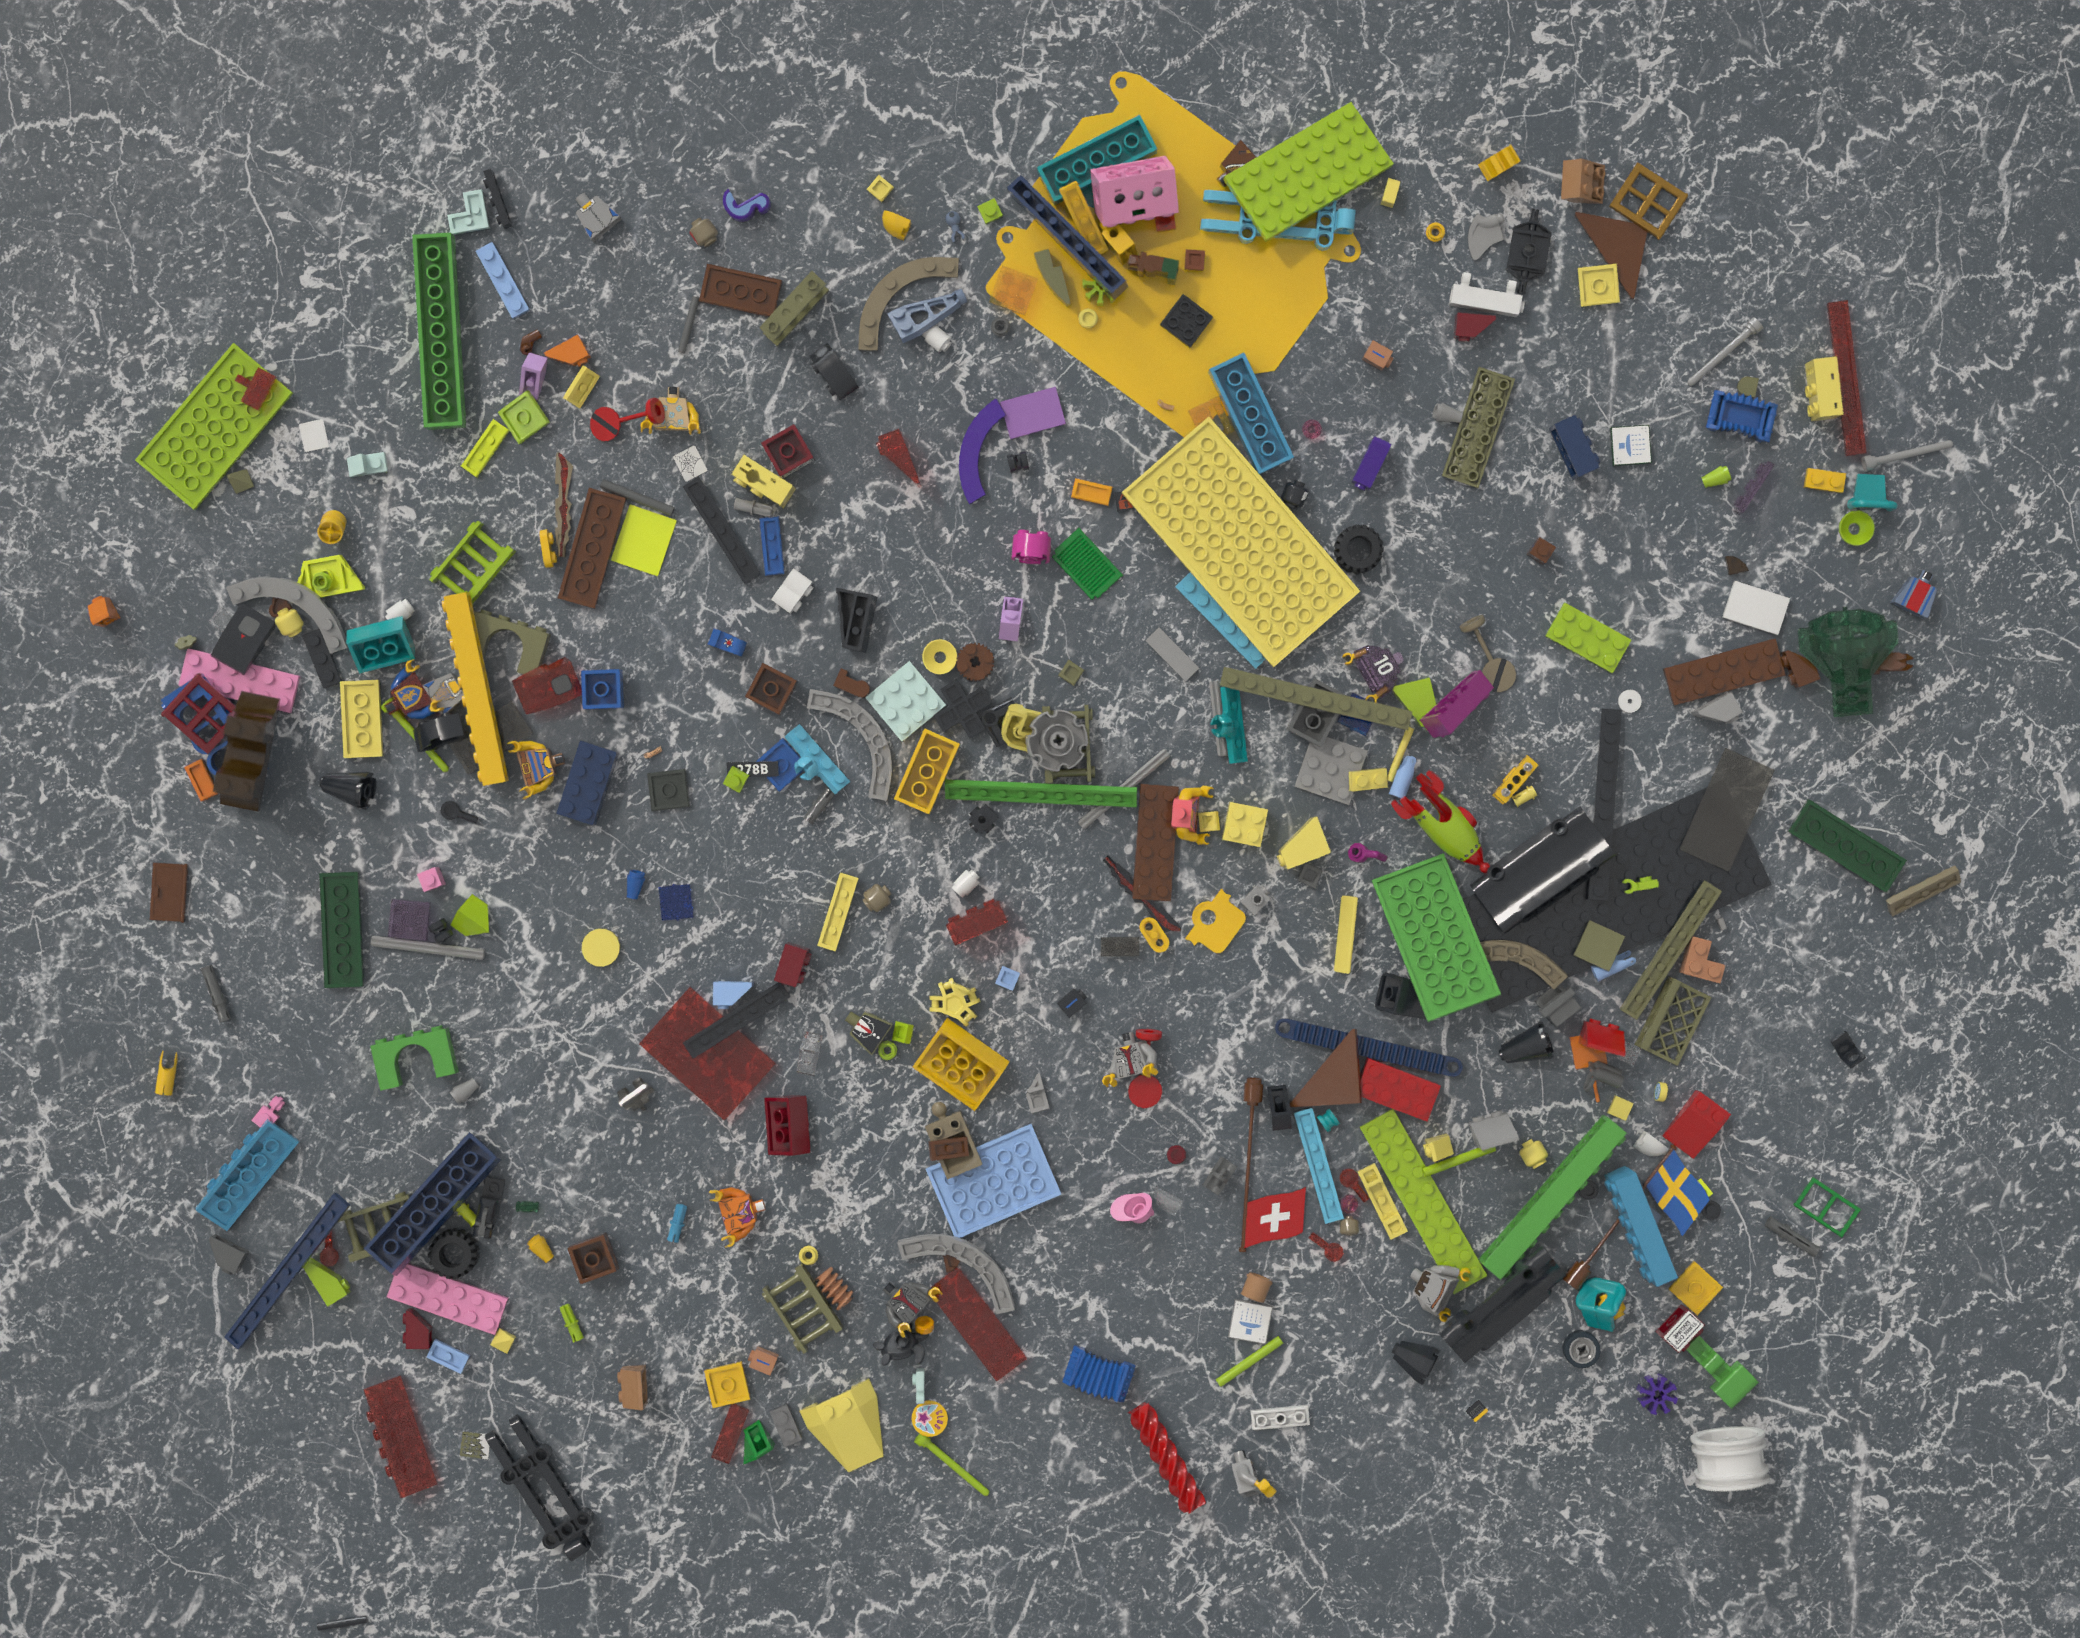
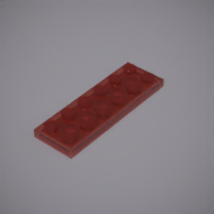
M958 1266L931 1286V1288L936 1287L942 1292V1295L939 1293L935 1295L939 1300L936 1303L996 1382L1027 1359V1356Z

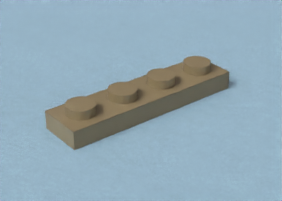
M1956 866L1945 869L1941 873L1929 877L1886 899L1889 913L1893 917L1961 883L1959 870Z

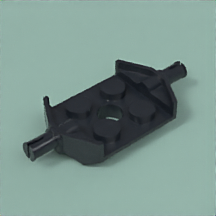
M1531 209V216L1528 222L1521 223L1512 228L1513 232L1505 270L1519 280L1517 293L1522 292V294H1526L1527 283L1530 280L1545 275L1551 232L1539 223L1538 215L1540 210ZM1525 246H1533L1534 254L1527 255L1524 251Z

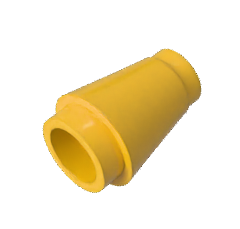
M537 1234L527 1242L528 1249L545 1263L554 1257L544 1236L541 1237Z

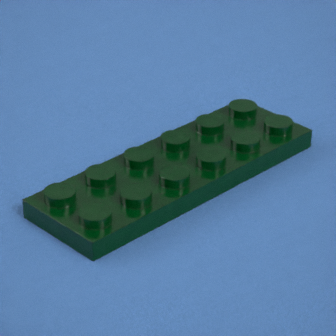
M1807 799L1787 831L1885 893L1888 892L1907 861Z
M359 872L319 873L324 988L363 987L364 970Z

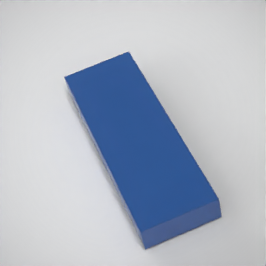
M779 516L759 518L765 576L785 574Z

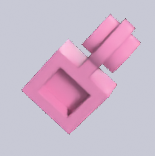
M275 1096L269 1103L271 1109L263 1105L252 1121L259 1127L267 1119L275 1123L280 1116L274 1111H280L285 1105L282 1097Z

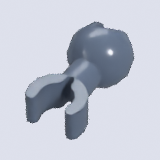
M955 211L948 212L945 221L952 228V241L955 242L954 236L956 231L964 240L965 236L960 231L958 225L960 223V215ZM951 212L954 213V217H950L949 214Z

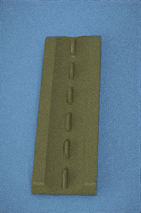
M1478 367L1442 477L1479 488L1515 381L1514 378Z

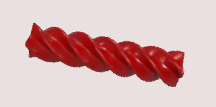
M1143 1402L1127 1412L1131 1414L1132 1426L1136 1430L1141 1431V1442L1150 1448V1458L1153 1462L1159 1464L1160 1476L1169 1481L1170 1493L1179 1498V1509L1183 1513L1188 1512L1190 1514L1206 1504L1204 1495L1196 1488L1194 1477L1187 1471L1184 1460L1177 1454L1175 1444L1168 1438L1166 1428L1158 1421L1156 1410L1149 1403Z

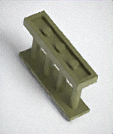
M811 271L759 327L763 334L778 347L829 292V289L825 287L826 283Z
M1084 705L1085 711H1068L1077 716L1076 719L1085 718L1088 745L1086 749H1081V751L1084 753V757L1087 758V768L1060 769V771L1045 770V783H1053V779H1057V777L1087 776V782H1091V778H1095V766H1091L1089 734V720H1093L1092 709H1088V705ZM1042 706V713L1048 712L1049 715H1053L1054 710H1050V706Z
M404 1191L395 1194L394 1199L352 1212L350 1209L344 1213L338 1222L345 1221L354 1248L352 1249L353 1253L348 1255L350 1263L371 1256L360 1244L352 1217L363 1214L372 1240L377 1232L370 1212L381 1208L385 1223H387L392 1218L388 1206L399 1202L401 1208L406 1200L413 1195L412 1193L406 1194Z
M800 1263L795 1267V1275L770 1290L768 1285L764 1286L762 1295L767 1303L771 1302L795 1340L793 1344L796 1349L805 1354L808 1351L806 1344L828 1330H834L835 1333H838L844 1326L820 1288L816 1286V1282L805 1265ZM798 1281H803L807 1287L805 1291L781 1306L775 1296ZM813 1297L817 1303L815 1307L791 1322L785 1312L807 1298L811 1299ZM819 1313L820 1315L824 1314L827 1319L826 1323L801 1338L796 1328Z

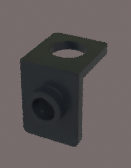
M1847 1031L1842 1032L1831 1040V1044L1839 1058L1849 1068L1855 1067L1866 1059V1056L1855 1046ZM1852 1055H1858L1856 1060L1849 1061Z

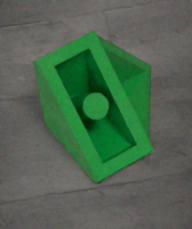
M760 1420L743 1430L745 1433L743 1464L755 1461L773 1450L775 1443Z

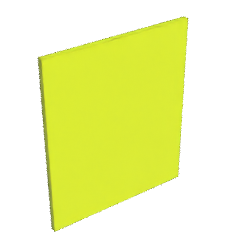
M630 504L611 561L658 576L677 520Z

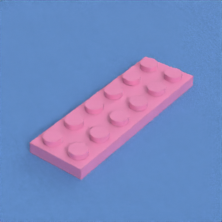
M187 649L179 686L193 679L197 673H203L209 683L224 697L238 700L241 691L281 698L279 710L292 713L300 676L254 664L250 666L245 675H242L211 657L209 653Z
M410 1263L397 1276L394 1275L387 1298L493 1335L497 1333L508 1301V1297L453 1278L446 1279V1276L441 1277L439 1273Z

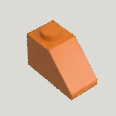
M579 335L544 352L545 356L549 359L571 366L578 365V367L588 363V359L591 358Z
M96 597L92 600V604L88 605L92 625L105 627L120 619L116 608L108 597Z

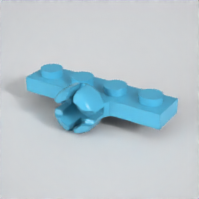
M800 724L785 736V739L801 756L794 764L796 774L802 770L805 771L800 776L801 779L811 780L814 776H818L834 794L838 793L850 782Z

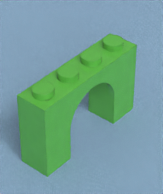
M442 1025L432 1027L431 1032L424 1033V1029L412 1032L413 1036L406 1037L405 1034L396 1035L394 1040L387 1041L386 1038L375 1040L376 1044L370 1047L380 1091L403 1085L398 1059L401 1051L411 1044L420 1045L428 1050L433 1060L436 1078L458 1073L449 1027L444 1029Z

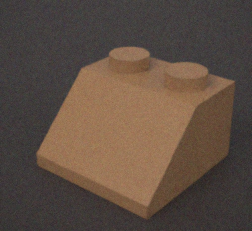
M646 1365L623 1366L617 1374L618 1384L621 1383L622 1391H619V1402L622 1403L623 1408L644 1410L648 1404Z

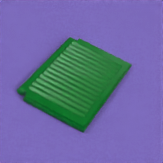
M1080 528L1054 550L1056 554L1052 556L1091 600L1095 596L1099 598L1123 576Z

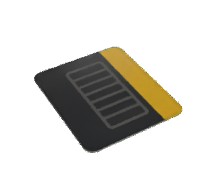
M1479 1400L1466 1410V1413L1474 1422H1477L1488 1412L1487 1408Z

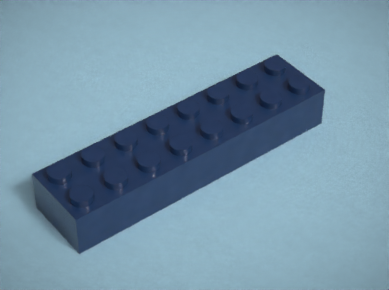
M469 1132L364 1249L387 1271L397 1276L498 1165L501 1159L474 1134Z

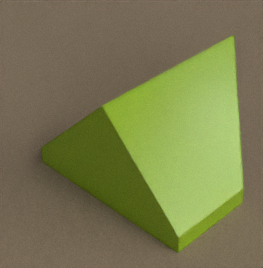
M472 894L457 910L450 926L465 936L488 933V904Z

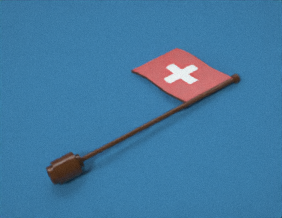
M1248 1077L1246 1082H1244L1243 1101L1247 1102V1105L1250 1106L1242 1239L1239 1252H1246V1247L1261 1242L1286 1239L1303 1233L1306 1186L1293 1192L1267 1195L1248 1202L1254 1106H1258V1103H1261L1263 1100L1264 1085L1261 1078Z

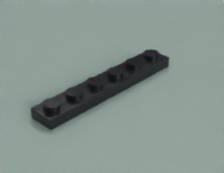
M698 476L684 485L685 492L743 583L746 584L759 576L761 573L700 477Z
M778 982L684 1041L683 1045L691 1058L694 1059L790 998V995L783 984Z

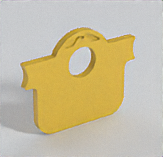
M1220 889L1212 902L1205 901L1195 907L1192 913L1194 927L1185 939L1191 941L1194 946L1200 942L1211 951L1221 953L1246 920L1245 914L1229 902L1231 895L1226 894ZM1205 910H1212L1215 913V921L1210 925H1206L1201 921V913Z

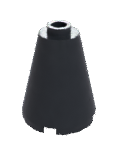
M370 772L326 773L320 779V787L323 792L358 809L366 810L371 805L368 804L369 800L374 799L376 778H372L374 774Z
M1543 1022L1536 1023L1502 1044L1499 1050L1501 1060H1505L1507 1063L1555 1058L1552 1054L1554 1050L1548 1032L1544 1033L1543 1031L1545 1027Z

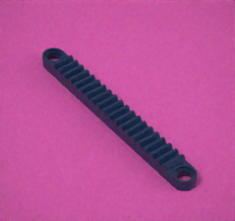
M1281 1018L1275 1024L1276 1033L1283 1038L1334 1050L1348 1035V1032L1288 1018ZM1283 1022L1290 1025V1030L1287 1033H1282L1279 1030V1026ZM1357 1035L1358 1053L1360 1056L1450 1077L1458 1076L1463 1070L1461 1061L1455 1057ZM1452 1061L1458 1065V1069L1455 1072H1449L1447 1069V1065Z

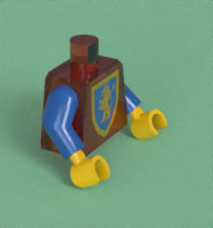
M412 659L396 675L391 684L390 696L393 700L385 704L384 707L389 715L399 710L403 717L425 719L435 712L443 711L444 707L437 708V703L441 702V700L432 701L416 673H412L420 667L417 665L413 668L411 663L414 659Z

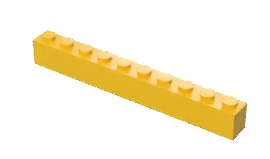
M470 592L443 596L442 608L444 612H447L448 617L446 627L448 631H451L452 636L450 646L452 650H455L456 655L454 665L456 669H459L460 674L458 684L460 688H463L464 693L462 703L464 707H467L468 712L466 714V722L472 731L470 733V741L476 750L474 752V760L476 764L478 763L480 769L477 772L479 782L486 786L509 781Z

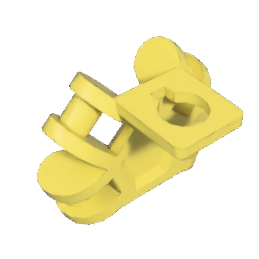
M950 978L946 983H938L942 996H930L932 1007H929V1011L942 1012L958 1019L967 1027L969 1025L968 1022L972 1018L975 1019L977 1017L969 1006L981 1002L980 998L976 997L975 987L971 989L955 983L953 978ZM952 988L953 992L946 994V990ZM966 995H968L970 1000L968 1003H966L964 998ZM939 1000H943V1008L939 1007ZM966 1010L968 1013L962 1017L961 1014Z

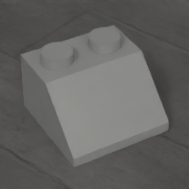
M1732 692L1724 693L1691 712L1692 716L1717 723L1725 722V724L1738 720V715L1743 713Z

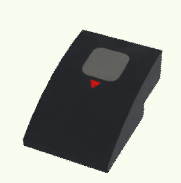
M241 603L216 643L211 657L245 675L265 647L266 640L276 628L275 621Z

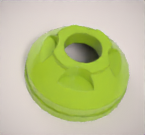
M1851 511L1845 514L1839 523V534L1842 540L1850 545H1863L1874 534V522L1863 511ZM1852 523L1859 526V532L1856 535L1849 532V526Z

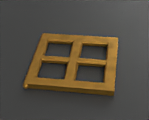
M1637 162L1609 207L1655 236L1657 240H1660L1687 199L1688 193H1684ZM1639 174L1655 183L1648 196L1632 187ZM1661 189L1677 198L1670 211L1654 201ZM1628 191L1644 201L1636 214L1620 204ZM1650 206L1666 215L1659 228L1643 219Z

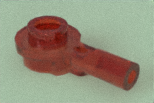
M1351 1168L1342 1170L1339 1176L1340 1183L1344 1187L1352 1188L1360 1199L1366 1202L1369 1196L1358 1184L1357 1172Z
M331 1230L324 1239L325 1248L320 1253L321 1263L329 1267L334 1266L339 1260V1253L332 1246Z
M1314 1232L1311 1233L1309 1239L1325 1250V1257L1329 1261L1336 1262L1342 1258L1343 1248L1340 1244L1334 1242L1327 1243Z

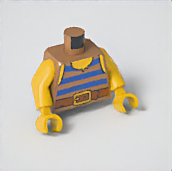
M510 741L507 743L514 745V750H509V753L517 752L526 785L519 790V792L522 790L527 792V796L523 797L524 800L531 795L545 791L554 781V776L557 775L555 767L565 764L562 753L552 756L551 750L546 749L543 744L534 741Z

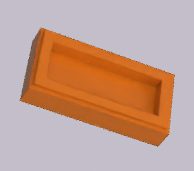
M203 759L184 767L201 802L219 794L213 792L214 781Z

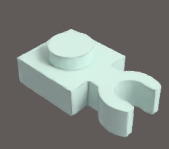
M917 1368L916 1374L912 1376V1384L916 1385V1404H924L925 1368Z

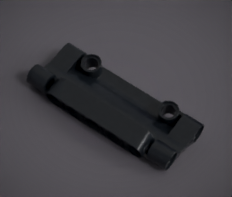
M1579 806L1564 818L1554 820L1491 865L1487 873L1471 883L1470 887L1506 934L1520 922H1529L1590 879L1599 871L1600 865L1606 863L1616 854L1581 806ZM1565 827L1563 832L1558 833L1560 828ZM1502 872L1500 877L1495 878L1497 873Z
M1543 1246L1531 1254L1528 1260L1521 1259L1517 1261L1514 1265L1515 1274L1471 1312L1468 1310L1459 1311L1455 1316V1322L1439 1333L1442 1339L1464 1363L1480 1350L1485 1351L1494 1345L1551 1295L1552 1288L1567 1276Z

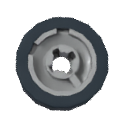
M1584 1330L1570 1333L1564 1339L1562 1346L1566 1360L1578 1368H1588L1594 1365L1601 1353L1598 1340L1590 1332ZM1584 1346V1352H1579L1577 1348Z

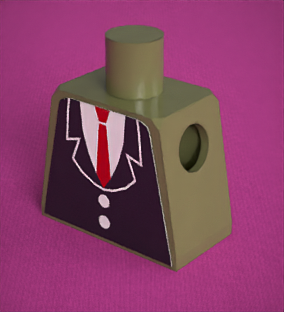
M851 1011L845 1019L847 1023L854 1027L850 1035L871 1055H873L893 1025L892 1022L868 1011H865L861 1017Z

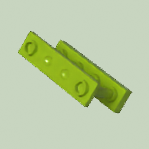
M480 521L470 524L467 528L468 533L441 566H436L430 573L432 577L429 579L433 583L440 580L456 594L468 592L461 589L444 574L449 566L452 565L472 582L473 587L469 591L472 605L516 553L511 546L501 547L480 530L484 525ZM475 535L497 553L498 557L494 562H489L468 545ZM463 550L484 567L486 572L481 577H477L456 559Z

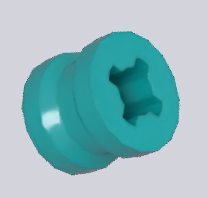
M1330 1108L1326 1110L1325 1114L1317 1116L1327 1132H1330L1333 1126L1340 1124Z

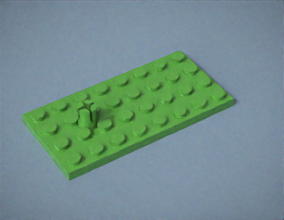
M1444 853L1372 880L1427 1022L1501 996Z

